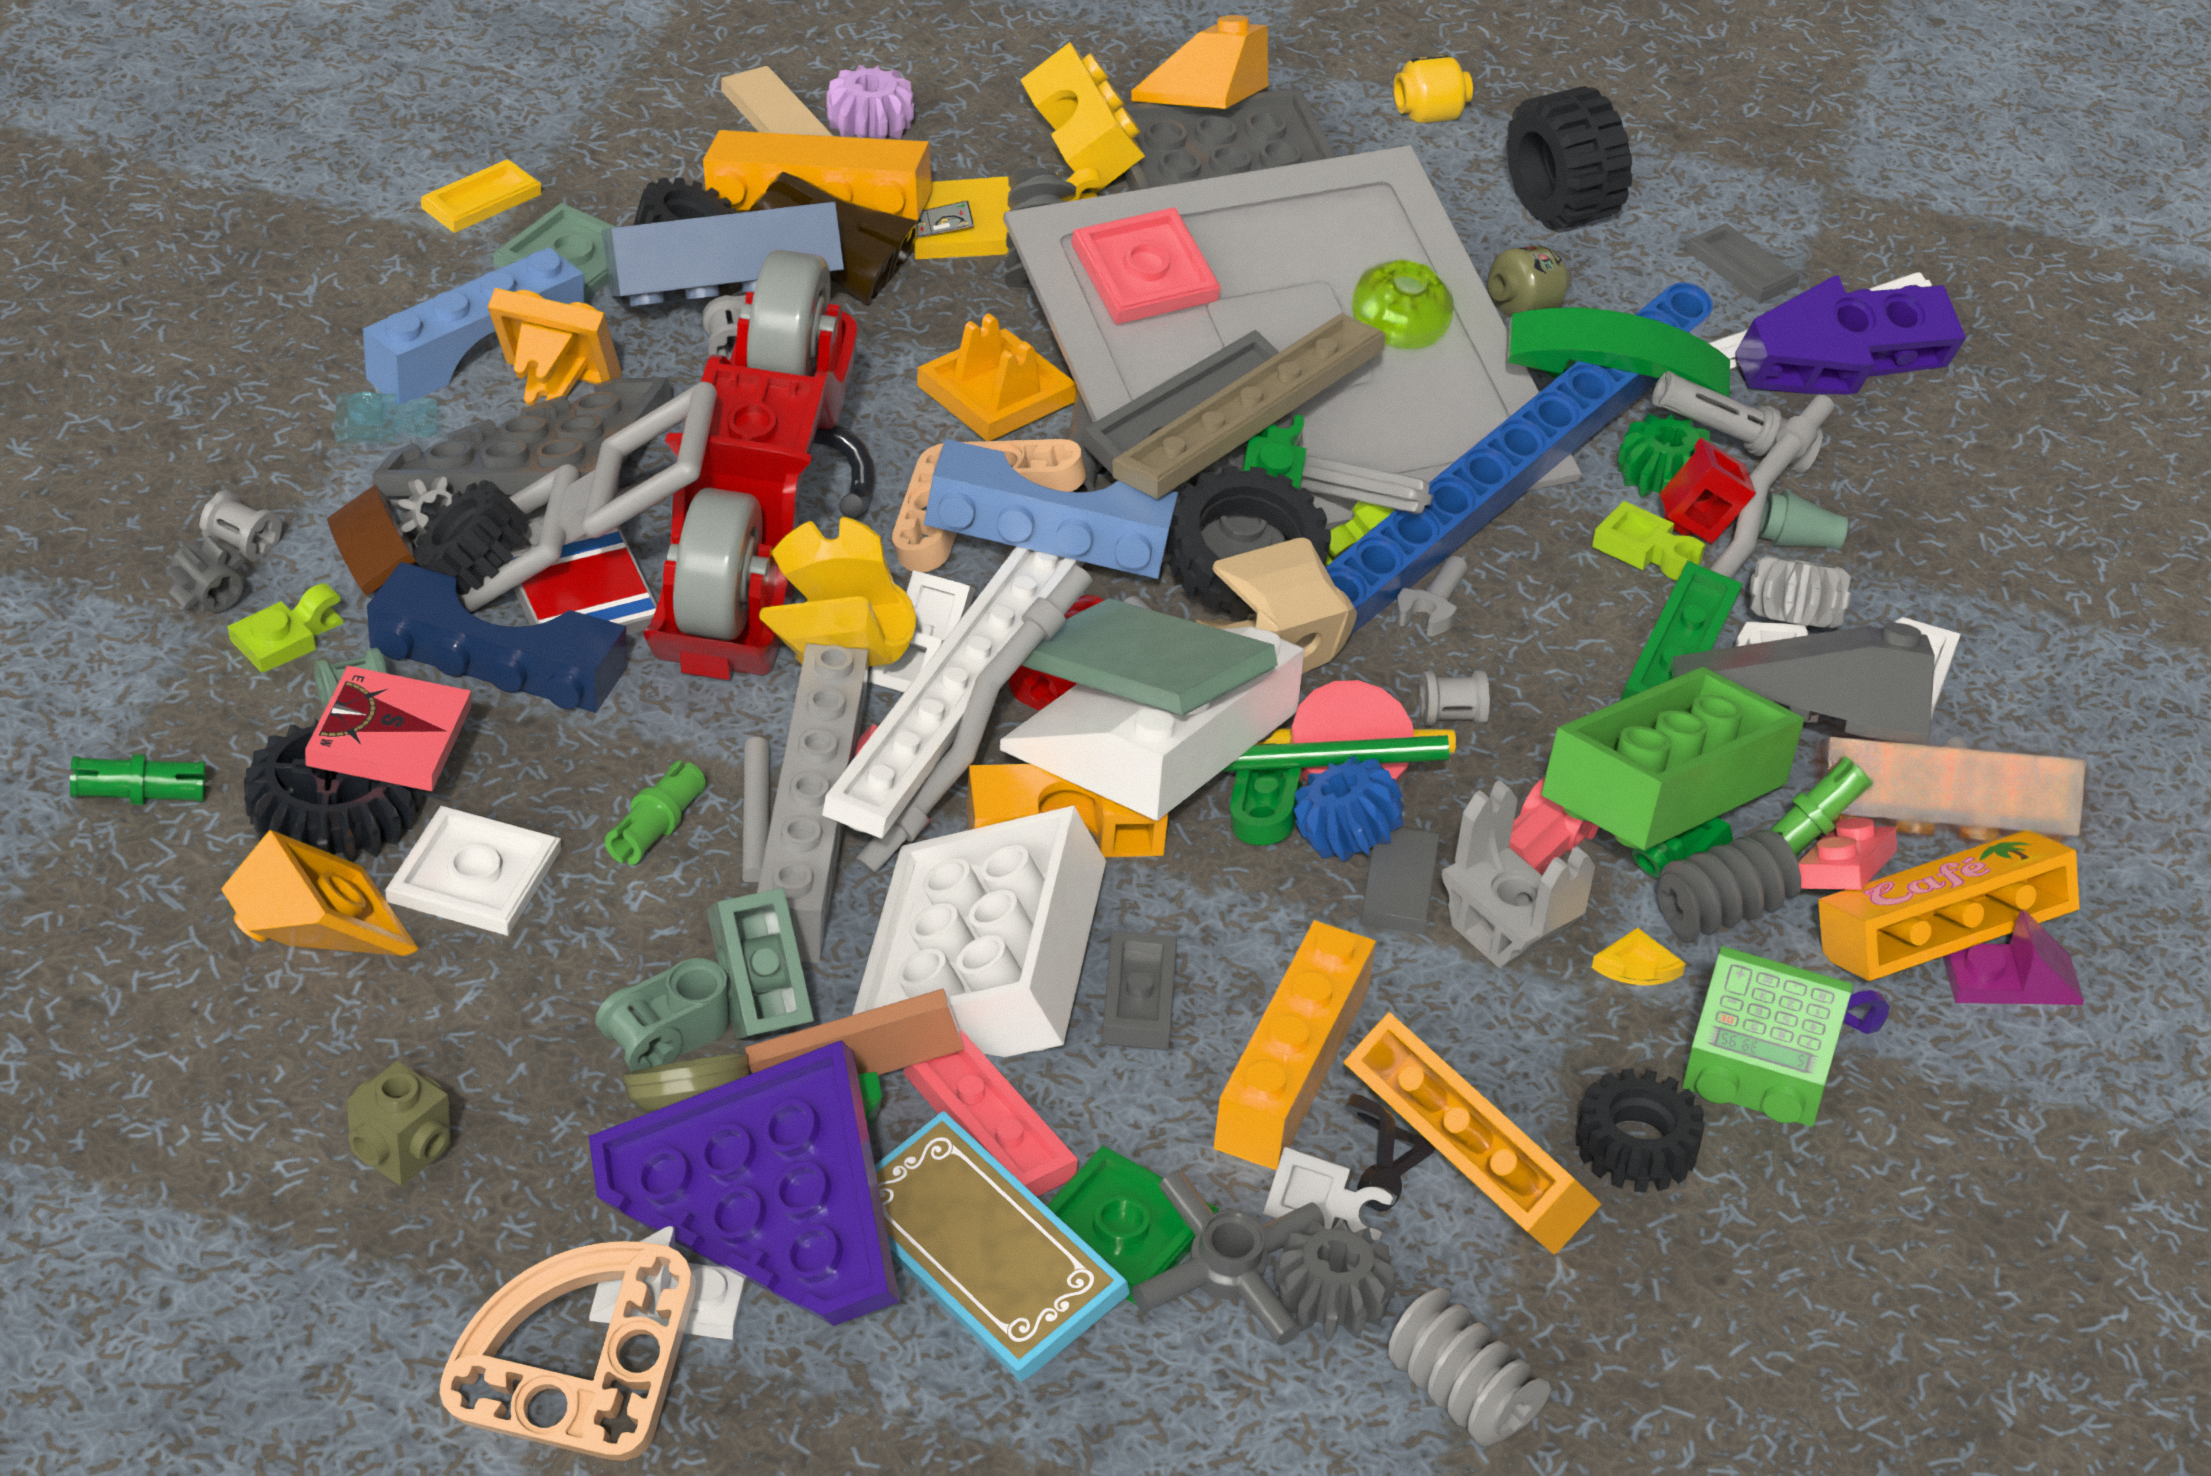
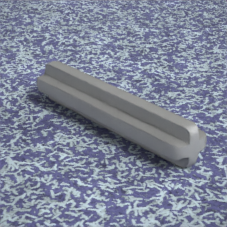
M1311 455L1305 456L1299 489L1304 487L1308 491L1412 514H1420L1425 505H1431L1433 495L1429 494V483L1424 479Z

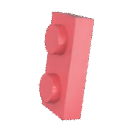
M1850 818L1837 822L1835 824L1836 828L1828 836L1824 835L1798 862L1801 873V888L1862 890L1897 852L1896 827L1874 826V821L1868 818Z

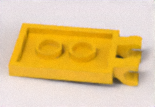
M1093 168L1080 169L1066 180L1076 186V197L1069 201L1097 197L1096 193L1084 194L1082 191L1088 188L1101 187L1098 171ZM1008 176L931 182L932 190L923 210L968 200L974 225L916 238L912 247L915 259L1006 255L1009 250L1006 246V233L1008 230L1003 217L1004 212L1010 211L1008 207V193L1011 188L1008 186Z

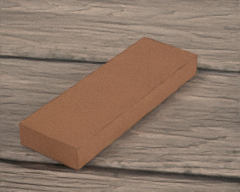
M944 988L745 1047L752 1074L840 1040L853 1051L857 1074L877 1072V1075L964 1050L961 1033Z

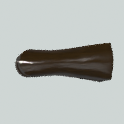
M786 172L779 173L769 184L766 192L761 194L754 202L749 212L835 202L844 269L829 271L830 277L866 305H870L872 303L871 298L875 299L878 296V291L888 284L906 262L918 234L919 226L917 220L877 211L846 201L802 178Z

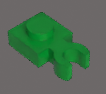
M1295 414L1290 428L1283 429L1271 424L1248 439L1241 471H1249L1252 466L1267 469L1266 474L1276 478L1280 473L1292 479V486L1299 490L1307 448L1297 446L1304 428L1303 416Z

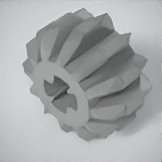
M1766 556L1757 561L1755 573L1751 576L1749 587L1751 594L1750 608L1758 616L1768 617L1769 619L1806 626L1834 628L1843 624L1845 612L1849 610L1852 593L1850 591L1851 576L1840 567L1811 561Z

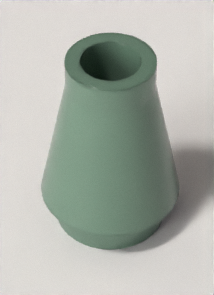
M1784 490L1781 494L1769 492L1758 537L1771 540L1772 546L1822 547L1839 550L1846 538L1848 518L1834 514L1787 490Z

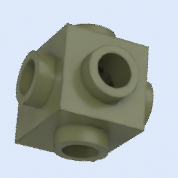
M399 1061L394 1062L374 1079L364 1081L354 1091L353 1095L346 1100L349 1125L348 1140L351 1153L401 1187L451 1147L448 1094L445 1093L435 1080L428 1076L421 1077Z

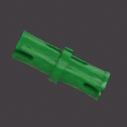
M134 753L131 760L72 756L71 771H73V775H70L71 797L130 798V803L134 805H144L145 799L204 802L205 788H203V785L206 783V761H149L146 754Z

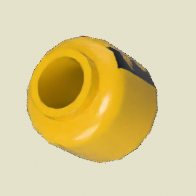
M1449 55L1413 58L1404 65L1402 72L1397 73L1394 78V101L1399 113H1407L1409 118L1417 123L1456 120L1461 116L1465 102H1470L1472 99V78L1469 72L1462 71L1458 61Z

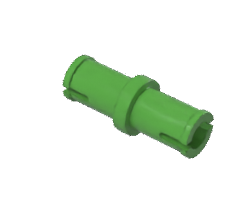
M1846 755L1806 795L1799 792L1791 800L1795 806L1770 829L1783 836L1792 848L1795 857L1821 833L1828 836L1836 828L1832 822L1862 793L1874 785L1871 779L1856 764L1853 765V761Z
M678 760L669 767L667 773L652 788L647 787L641 790L632 800L630 812L615 828L607 833L605 846L609 854L619 863L623 864L628 859V865H634L642 859L644 853L662 834L670 835L681 822V813L706 788V780L701 770L691 762H687L684 767L683 760Z

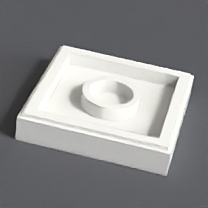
M440 806L386 888V901L508 936L560 853L561 838Z

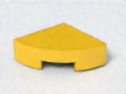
M1637 927L1596 954L1591 968L1606 977L1620 982L1635 985H1656L1681 977L1684 974L1686 963Z

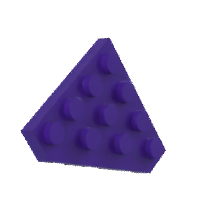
M842 1040L588 1136L597 1198L607 1206L620 1213L622 1212L623 1215L655 1232L668 1226H674L675 1243L832 1326L900 1302L854 1053Z

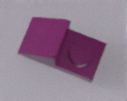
M2025 910L2019 912L2010 944H1977L1942 956L1955 1003L2083 1005L2084 1003L2070 954Z

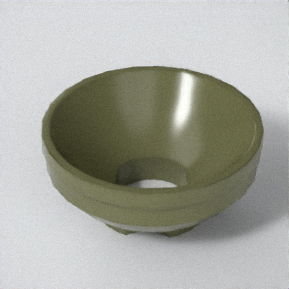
M739 1053L657 1065L623 1073V1084L626 1086L627 1098L648 1114L748 1076L749 1059L748 1054Z

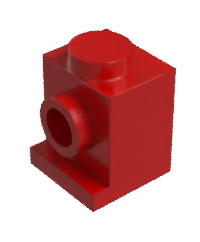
M1701 437L1694 445L1696 452L1659 494L1665 509L1664 517L1666 520L1674 523L1675 530L1685 536L1694 533L1713 544L1756 495V491L1745 464Z

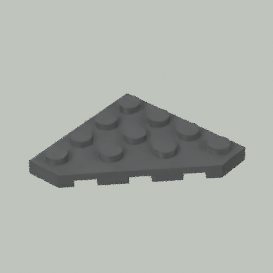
M1254 330L1084 428L1081 444L1113 475V459L1272 358L1279 351L1257 330ZM1291 412L1273 424L1283 429L1290 428ZM1248 440L1171 490L1178 492L1176 503H1179L1184 489L1189 484L1195 487L1198 477L1212 471L1214 475L1222 472V468L1229 466H1238L1239 471H1241ZM1242 514L1220 516L1203 525L1200 529L1206 545L1220 559L1284 542L1283 532L1277 526L1256 516Z
M614 378L595 384V393L584 395L572 404H569L568 398L562 395L522 408V417L506 421L499 428H495V423L488 419L447 433L448 441L435 444L422 453L420 447L416 444L394 450L372 474L373 482L385 496H399L400 499L408 500L412 496L408 482L414 479L421 480L427 491H430L432 482L436 478L446 477L447 487L445 491L452 495L458 491L464 494L468 485L472 483L478 485L481 480H487L489 483L492 481L505 495H510L511 497L565 464L575 466L579 471L580 478L595 470L600 447L605 439L672 399L669 378ZM631 453L623 457L622 465Z

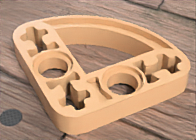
M623 1241L579 1247L550 1257L530 1267L496 1292L477 1312L463 1331L448 1359L441 1378L440 1396L443 1405L457 1421L471 1427L608 1460L625 1461L638 1457L649 1448L654 1438L695 1296L696 1280L690 1265L679 1251L668 1246ZM662 1266H669V1272L674 1280L679 1283L676 1290L671 1288L663 1289L657 1304L656 1311L661 1319H670L667 1327L647 1317H631L633 1309L648 1315L652 1293L642 1281L645 1275L657 1276ZM623 1280L593 1381L494 1358L496 1352L509 1335L526 1318L548 1302L584 1286L605 1281ZM638 1334H646L656 1338L660 1345V1355L654 1366L641 1373L630 1372L621 1366L619 1360L620 1350L629 1338ZM479 1374H484L485 1382L493 1390L513 1395L511 1419H503L508 1409L502 1402L492 1399L479 1398L474 1409H468L469 1402L459 1393L462 1383L467 1385L474 1384ZM514 1380H520L521 1382L513 1394L512 1383ZM612 1380H617L622 1385L633 1390H649L646 1399L632 1392L627 1415L633 1423L637 1424V1428L634 1433H622L617 1444L610 1443V1435L600 1426L604 1417L609 1419L617 1417L624 1396L618 1389H610ZM545 1389H557L563 1392L568 1402L564 1418L557 1425L549 1428H539L532 1425L527 1415L531 1399L538 1392Z

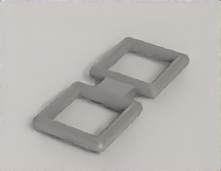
M700 382L605 439L600 447L595 470L580 478L579 471L575 466L565 464L509 497L526 515L548 502L538 545L499 567V573L492 579L487 575L484 578L483 586L475 590L471 586L467 594L460 595L457 593L458 600L469 613H472L555 564L560 559L563 544L567 545L584 534L591 538L601 537L697 480L701 473L717 397L715 387L709 382ZM686 420L677 462L616 498L623 457Z

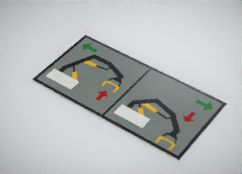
M968 200L923 210L919 220H917L919 228L916 238L973 226L974 223Z

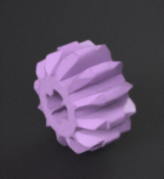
M858 65L856 71L841 70L838 78L830 81L829 90L827 91L826 107L830 128L839 129L841 137H851L856 134L858 138L875 137V139H885L888 135L901 139L903 129H911V120L914 118L911 81L900 78L899 71L881 70L880 65L873 69H866L862 65Z

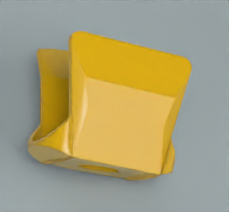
M843 516L840 518L839 536L834 539H828L822 535L813 521H808L787 534L773 549L772 555L783 575L807 600L805 603L762 608L759 617L795 652L794 657L801 665L803 663L806 643L869 650L868 667L892 664L905 653L914 635L916 612L909 596L893 580L885 560L881 536L870 527L852 518Z

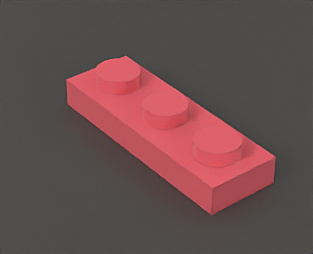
M960 1030L964 1050L904 1067L903 1074L938 1114L942 1111L946 1112L1036 1197L1067 1183L1077 1173L1078 1159L962 1030Z

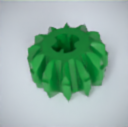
M1671 413L1666 419H1660L1654 415L1647 414L1644 422H1631L1629 430L1625 433L1623 444H1620L1617 462L1619 463L1618 472L1624 475V486H1638L1641 498L1650 495L1652 492L1660 493L1696 452L1694 448L1696 442L1701 437L1710 442V431L1703 428H1694L1692 419L1684 421L1675 420Z

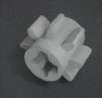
M446 477L436 478L432 482L430 491H427L421 480H411L408 482L412 496L408 500L399 499L392 502V506L402 510L403 522L398 526L403 532L410 531L412 534L417 535L415 548L419 547L416 544L418 536L427 533L423 527L429 520L427 515L420 513L421 505L433 503V510L436 512L443 504L447 507L452 503L451 497L453 495L445 491L447 487Z

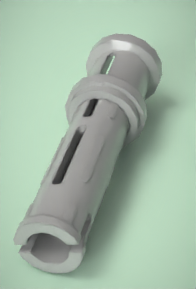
M1667 371V374H1662L1655 386L1652 402L1657 407L1666 408L1697 421L1704 426L1742 440L1748 452L1755 456H1762L1764 453L1768 454L1777 443V433L1788 421V419L1781 417V413L1777 408L1772 406H1763L1759 409L1752 408L1721 393L1681 378L1671 371ZM1820 427L1817 429L1816 441L1803 456L1794 457L1789 463L1791 471L1804 473L1815 461L1822 444L1823 434Z

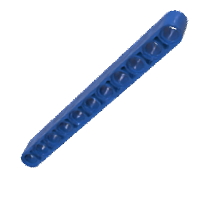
M1686 282L1675 283L1665 289L1635 315L1669 324L1700 338L1713 310V302L1704 289L1697 285ZM1577 361L1430 481L1429 494L1433 495L1431 505H1425L1422 513L1412 514L1395 510L1325 568L1334 585L1348 596L1357 611L1355 625L1350 636L1393 603L1403 588L1410 589L1660 378Z

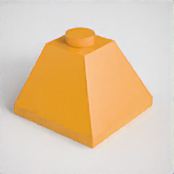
M1241 15L1219 17L1217 24L1196 34L1131 91V101L1226 109L1269 86L1268 25L1249 24V18Z
M272 830L267 832L221 888L236 912L234 921L237 926L249 937L259 942H265L269 938L288 946L399 956L411 954L419 949L363 866Z

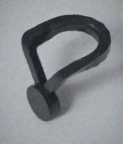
M1351 1094L1345 1105L1347 1111L1364 1124L1379 1131L1377 1164L1367 1168L1361 1175L1358 1190L1373 1186L1386 1188L1397 1196L1396 1204L1402 1192L1400 1176L1429 1157L1434 1152L1435 1147L1423 1137L1396 1127L1393 1115L1380 1104L1362 1095ZM1395 1139L1413 1147L1393 1161ZM1371 1200L1365 1206L1382 1212L1389 1210L1394 1205Z

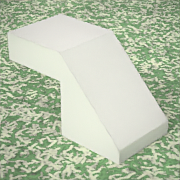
M913 570L906 593L911 599L916 612V627L913 638L899 660L892 664L872 666L868 682L905 693L970 608L975 588Z

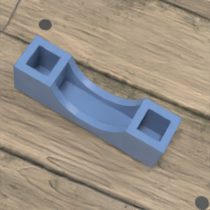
M548 247L363 328L366 379L399 407L449 385L452 374L464 354L480 339L495 332L488 310V304L495 288L512 292L528 290L539 294L544 299L569 305L573 302L584 303V274Z
M945 438L932 477L924 525L1158 579L1178 492L1170 491L1156 499L1119 480L1107 488L1093 492L1077 493L1054 490L1038 485L1021 476L1011 467L1002 451Z

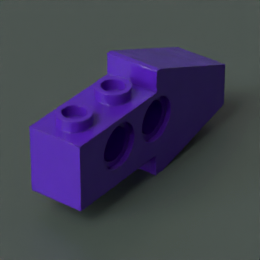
M1838 275L1823 281L1755 318L1735 353L1749 388L1804 394L1849 395L1858 393L1867 377L1948 367L1966 339V336L1944 285L1925 287L1908 285L1900 289L1876 291L1859 289L1846 293Z

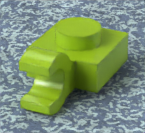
M327 583L315 585L304 593L293 610H290L280 601L227 626L229 639L261 673L316 650L314 636L344 624L343 619L330 607L341 602L340 596Z

